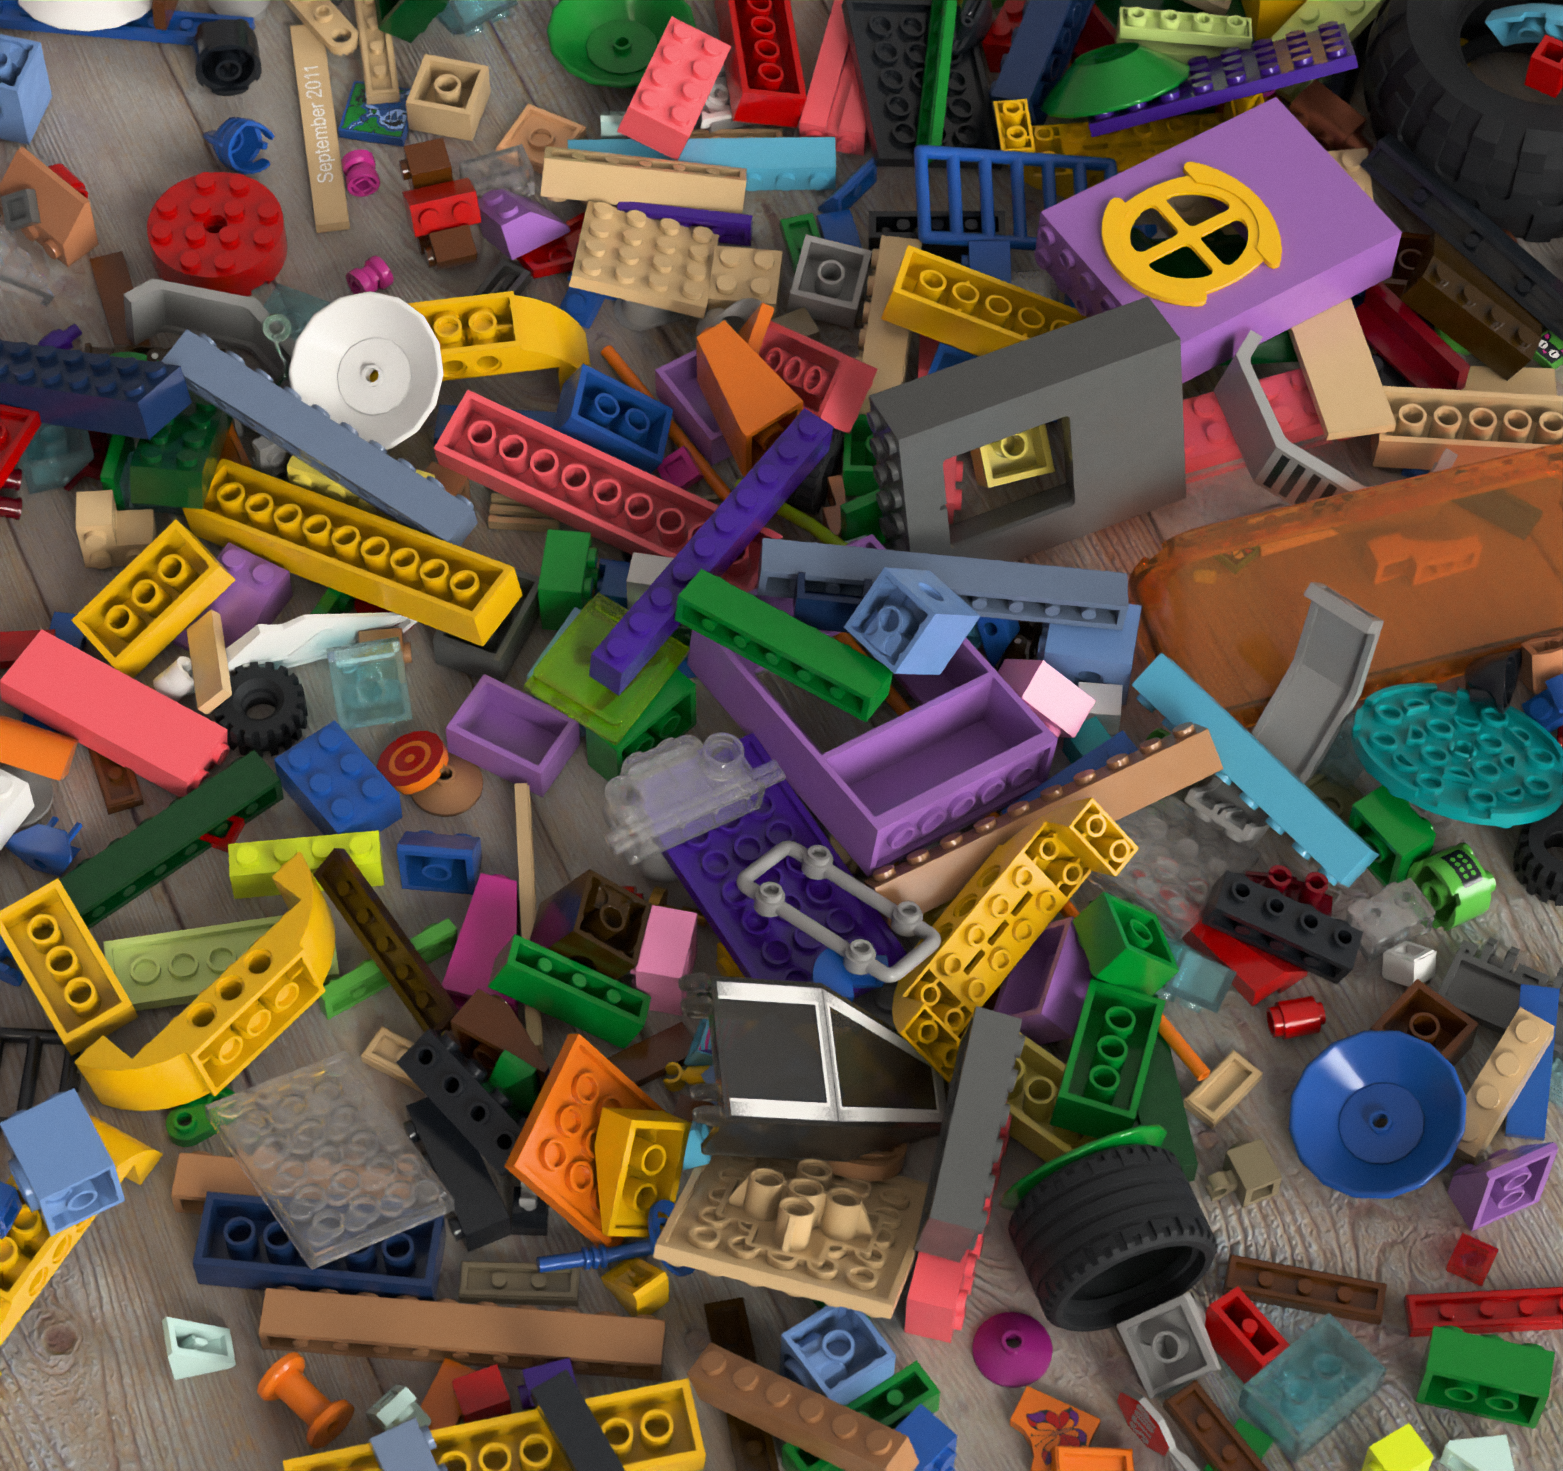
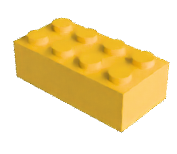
M175 519L71 621L115 669L134 678L236 579L191 531Z
M58 878L0 911V935L71 1056L95 1043L102 1035L107 1036L139 1017Z

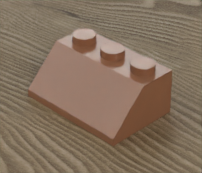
M23 146L19 148L0 183V214L4 218L1 196L24 189H35L41 223L22 228L21 230L30 241L35 240L43 246L49 257L54 260L58 259L69 267L99 245L90 201Z

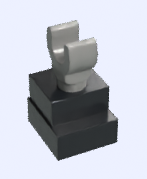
M522 1182L521 1186H514L512 1235L547 1236L550 1206Z

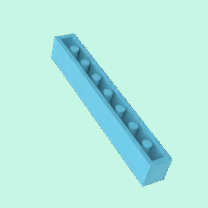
M835 137L689 138L678 161L745 168L747 174L745 191L836 190ZM633 139L568 140V149L674 160Z
M1161 652L1133 682L1132 686L1140 693L1136 699L1151 713L1157 709L1166 718L1161 723L1170 732H1172L1174 727L1186 722H1193V724L1195 723L1209 729L1223 766V770L1215 774L1228 786L1234 782L1242 790L1239 797L1253 810L1260 807L1269 815L1265 822L1281 836L1286 831L1295 840L1291 846L1307 861L1313 857L1321 865L1318 872L1325 875L1328 882L1333 886L1339 882L1349 888L1379 856L1365 840L1170 657Z

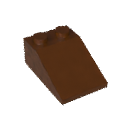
M477 989L450 1021L453 1035L462 1045L459 1050L468 1059L474 1058L487 1070L488 1074L485 1078L488 1081L501 1053L507 1050L537 1069L538 1092L540 1094L550 1073L549 1066L509 1004L496 994L489 995Z

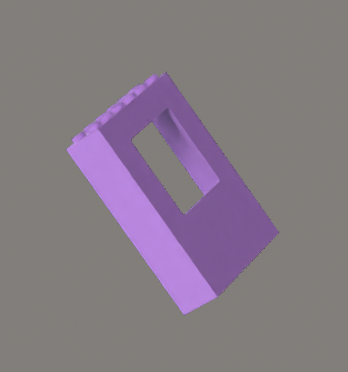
M873 534L860 540H853L846 545L886 550ZM757 588L747 592L767 604L785 611L790 616L793 615V599L757 595ZM692 630L687 662L688 667L746 735L755 734L789 785L868 877L873 875V872L878 868L892 865L906 858L910 853L924 849L945 836L953 834L1017 801L1048 780L1058 738L967 638L964 639L940 675L893 673V676L920 705L919 707L823 754L757 678L755 674L765 668ZM820 630L822 633L830 637H833L841 633L836 631Z

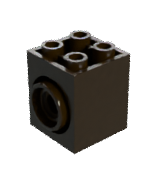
M588 869L539 904L530 941L616 980L637 965L652 904L595 871Z

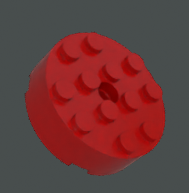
M202 172L184 179L170 187L159 197L148 217L147 235L152 261L159 278L162 277L164 281L249 297L252 295V290L265 282L269 284L275 279L282 269L287 256L285 224L279 201L266 186L244 174Z

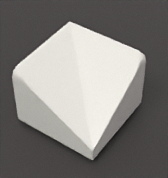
M1404 941L1383 952L1382 976L1387 980L1408 987L1416 979L1424 983L1435 976L1437 951Z

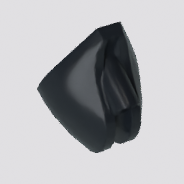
M957 0L952 45L953 55L958 56L984 40L992 25L991 0Z
M1521 648L1492 653L1477 658L1467 665L1464 676L1466 692L1470 702L1486 704L1501 714L1507 711L1522 665Z

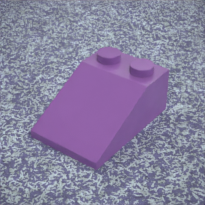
M228 542L216 559L236 580L173 640V644L189 651L186 629L211 609L221 615L225 649L257 624L271 625L293 597L289 571Z
M1555 1142L1522 1145L1510 1151L1501 1149L1490 1155L1487 1161L1476 1166L1467 1164L1454 1172L1447 1193L1471 1232L1539 1202L1559 1149Z

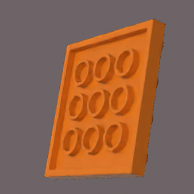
M579 1033L568 1034L504 1167L597 1247L600 1244H604L606 1248L621 1245L624 1236H606L602 1234L594 1145L602 1107L665 1110Z

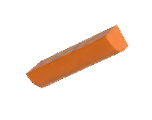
M0 715V762L61 781L68 775L79 740Z

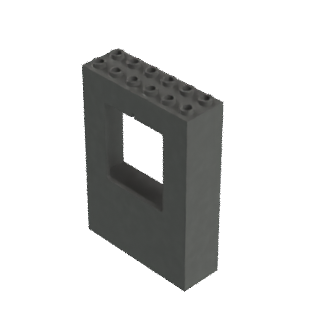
M1149 297L1119 306L869 396L870 412H867L866 416L874 437L870 439V447L877 464L873 466V474L880 490L876 492V500L882 511V518H879V526L885 537V543L882 545L886 550L1014 562L1186 498L1181 340ZM1062 418L1066 483L949 525L948 512L945 505L947 501L943 462L946 459Z

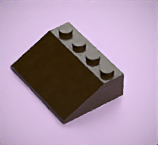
M1436 231L1431 234L1399 299L1508 381L1532 360L1542 339V323Z

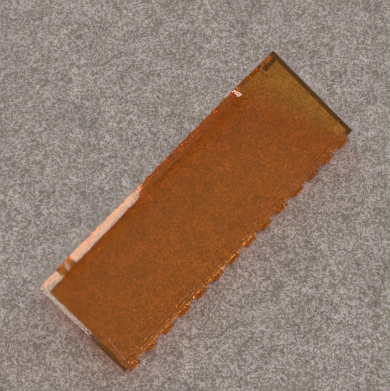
M1563 444L1534 448L1209 524L1185 531L1161 543L1163 550L1154 555L1150 560L1147 557H1143L1135 566L1128 581V603L1142 606L1138 638L1149 665L1161 652L1170 657L1244 728L1256 725L1294 659L1312 601L1303 595L1310 582L1325 584L1384 621L1358 701L1366 699L1376 691L1394 685L1444 683L1450 678L1464 675L1467 665L1477 658L1492 653L1521 648L1522 643L1535 638L1555 637L1563 633Z

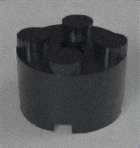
M221 19L203 22L197 27V33L192 41L195 74L199 84L202 87L204 84L211 89L212 93L220 96L239 95L249 90V85L255 79L257 82L262 72L258 40L249 23L244 19Z

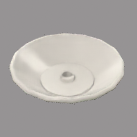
M18 0L19 6L35 20L58 29L77 31L116 28L141 18L152 9V0Z
M372 291L339 297L315 313L296 339L288 370L290 388L301 396V401L309 406L313 404L319 405L328 412L330 419L338 424L341 422L349 424L358 432L360 438L367 442L374 440L386 450L392 449L418 432L437 404L444 375L440 343L425 317L398 297ZM377 370L378 379L375 382H371L370 374Z

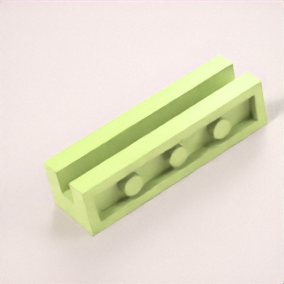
M1120 7L1115 44L1136 42L1188 64V60L1194 57L1207 56L1208 59L1220 56L1221 51L1232 47H1239L1240 50L1250 49L1252 44L1251 18L1237 15L1224 16L1207 13L1176 12L1174 10L1143 9L1140 7Z

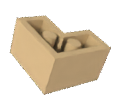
M113 490L76 492L75 527L85 568L105 569L108 567L128 566L157 538V525L153 509L117 511Z

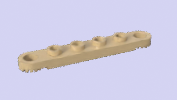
M283 0L314 36L323 42L330 53L333 52V55L339 54V56L345 54L347 56L349 55L348 53L352 54L354 50H357L359 39L356 28L330 0ZM341 35L343 37L346 35L347 38H350L346 42H336L334 38L337 39V36L340 38Z

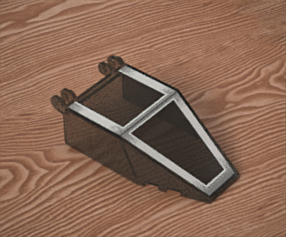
M706 972L689 973L679 978L680 990L697 993L695 996L681 1000V1010L685 1011V1013L687 1012V1017L709 1019L715 1083H700L690 1087V1097L692 1099L718 1102V1106L703 1105L698 1106L692 1111L694 1121L714 1126L701 1143L702 1154L799 1160L814 1158L822 1161L849 1162L859 1159L865 1154L890 1150L896 1145L907 1142L912 1144L939 1136L949 1092L948 1082L898 1033L896 1028L822 983L712 976Z

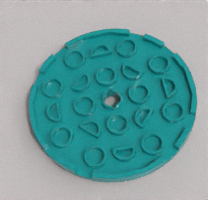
M1407 683L1386 687L1374 692L1366 698L1364 705L1357 709L1351 727L1353 749L1364 766L1365 771L1385 786L1394 797L1403 798L1420 808L1450 819L1479 825L1498 826L1500 828H1511L1514 825L1537 822L1554 813L1563 803L1562 746L1543 726L1512 706H1509L1507 711L1501 714L1486 704L1470 702L1464 688L1458 687L1456 693L1437 690V685L1433 683Z

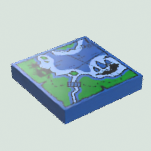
M354 80L338 128L339 137L403 147L409 131L406 100L411 89L399 87L400 102L367 105L364 82Z

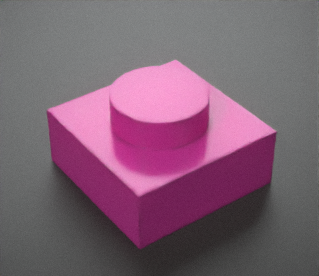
M685 446L664 458L657 467L663 480L684 490L704 478L697 463Z

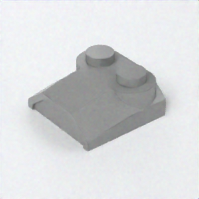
M1190 1292L1117 1324L1149 1399L1220 1369L1205 1328L1206 1313L1204 1307L1197 1299L1191 1296Z

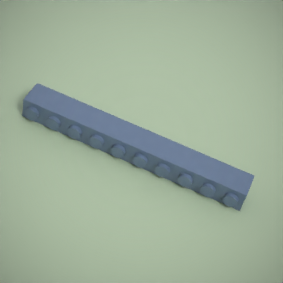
M186 329L161 362H164V364L181 366L187 388L402 525L461 546L478 524L474 505L466 497L460 494L453 496L445 491L444 485L434 477L428 476L424 478L416 473L415 467L403 458L395 460L387 454V450L374 440L367 442L360 438L358 432L345 422L336 423L330 419L328 412L319 405L313 404L309 406L301 401V396L292 388L284 386L282 389L274 384L273 379L263 370L256 368L253 371L247 367L244 360L232 351L225 353L218 349L217 344L203 333L196 335Z
M762 538L758 563L757 595L793 599L798 572H805V591L861 596L864 578L872 579L873 585L883 568L887 567L930 570L977 612L980 617L1122 630L1129 607L1128 575L1122 572Z

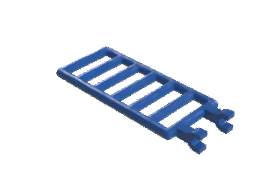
M917 145L914 149L918 239L923 244L967 247L969 241H1010V249L1035 251L1037 237H1027L1023 166L1041 167L1043 206L1045 210L1057 204L1055 168L1073 169L1074 195L1087 189L1086 170L1104 171L1105 181L1119 174L1117 172V163L1112 158ZM928 159L946 160L950 232L931 230ZM960 161L978 162L982 234L964 233ZM992 163L1010 165L1014 236L996 235ZM1156 224L1132 226L1133 228L1140 229L1148 238H1152L1157 233Z

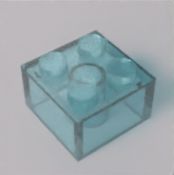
M399 636L326 648L338 723L343 730L413 719Z

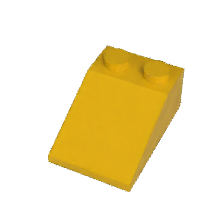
M602 1107L594 1145L602 1234L624 1237L650 1236L648 1214L651 1206L663 1199L675 1204L692 1123L661 1110ZM658 1212V1218H669L667 1215Z

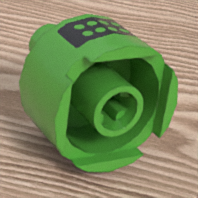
M1464 842L1448 846L1415 862L1409 868L1407 876L1408 886L1414 883L1416 895L1412 896L1411 899L1421 918L1435 929L1441 926L1444 927V931L1451 930L1482 915L1489 908L1491 892L1496 889L1493 875L1482 868L1477 858L1473 855L1470 846Z

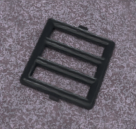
M0 1027V1069L5 1043L27 1044L16 1112L33 1108L43 1044L64 1045L56 1029ZM65 1047L58 1092H66L75 1088L76 1092H79L81 1076L80 1073H77L78 1067L74 1061L80 1057L81 1051L71 1056ZM0 1117V1123L7 1120L8 1117Z

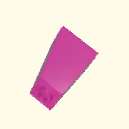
M480 873L442 986L459 1010L477 989H480L489 995L496 994L502 997L518 1018V1001L488 987L496 956L514 934L519 935L517 881L511 880L507 876Z

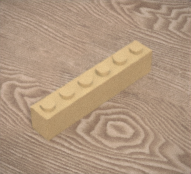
M545 146L540 196L547 197V199L555 202H564L567 199L580 200L585 205H587L588 201L596 203L605 202L614 204L615 207L618 206V202H640L742 214L747 174L745 168Z

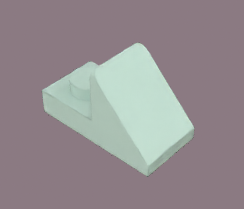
M395 1384L365 1412L384 1432L413 1418H416L419 1427L431 1424V1418L415 1402L417 1398L406 1386Z

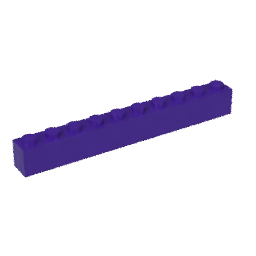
M805 408L799 413L592 652L589 671L591 678L618 696L624 691L681 624L675 621L678 595L701 569L719 577L725 573L829 451L834 429L832 425Z

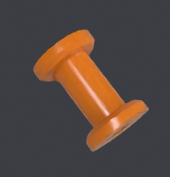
M291 1352L280 1358L268 1369L258 1384L257 1394L264 1401H274L280 1398L309 1426L306 1441L314 1449H319L333 1441L345 1429L353 1416L354 1406L346 1399L331 1402L303 1375L305 1368L304 1358L297 1352Z

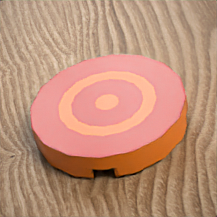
M427 730L413 731L400 736L390 743L380 755L376 768L396 791H400L402 795L414 794L426 789L441 776L440 769L443 767V764L447 766L449 760L448 749L437 734Z

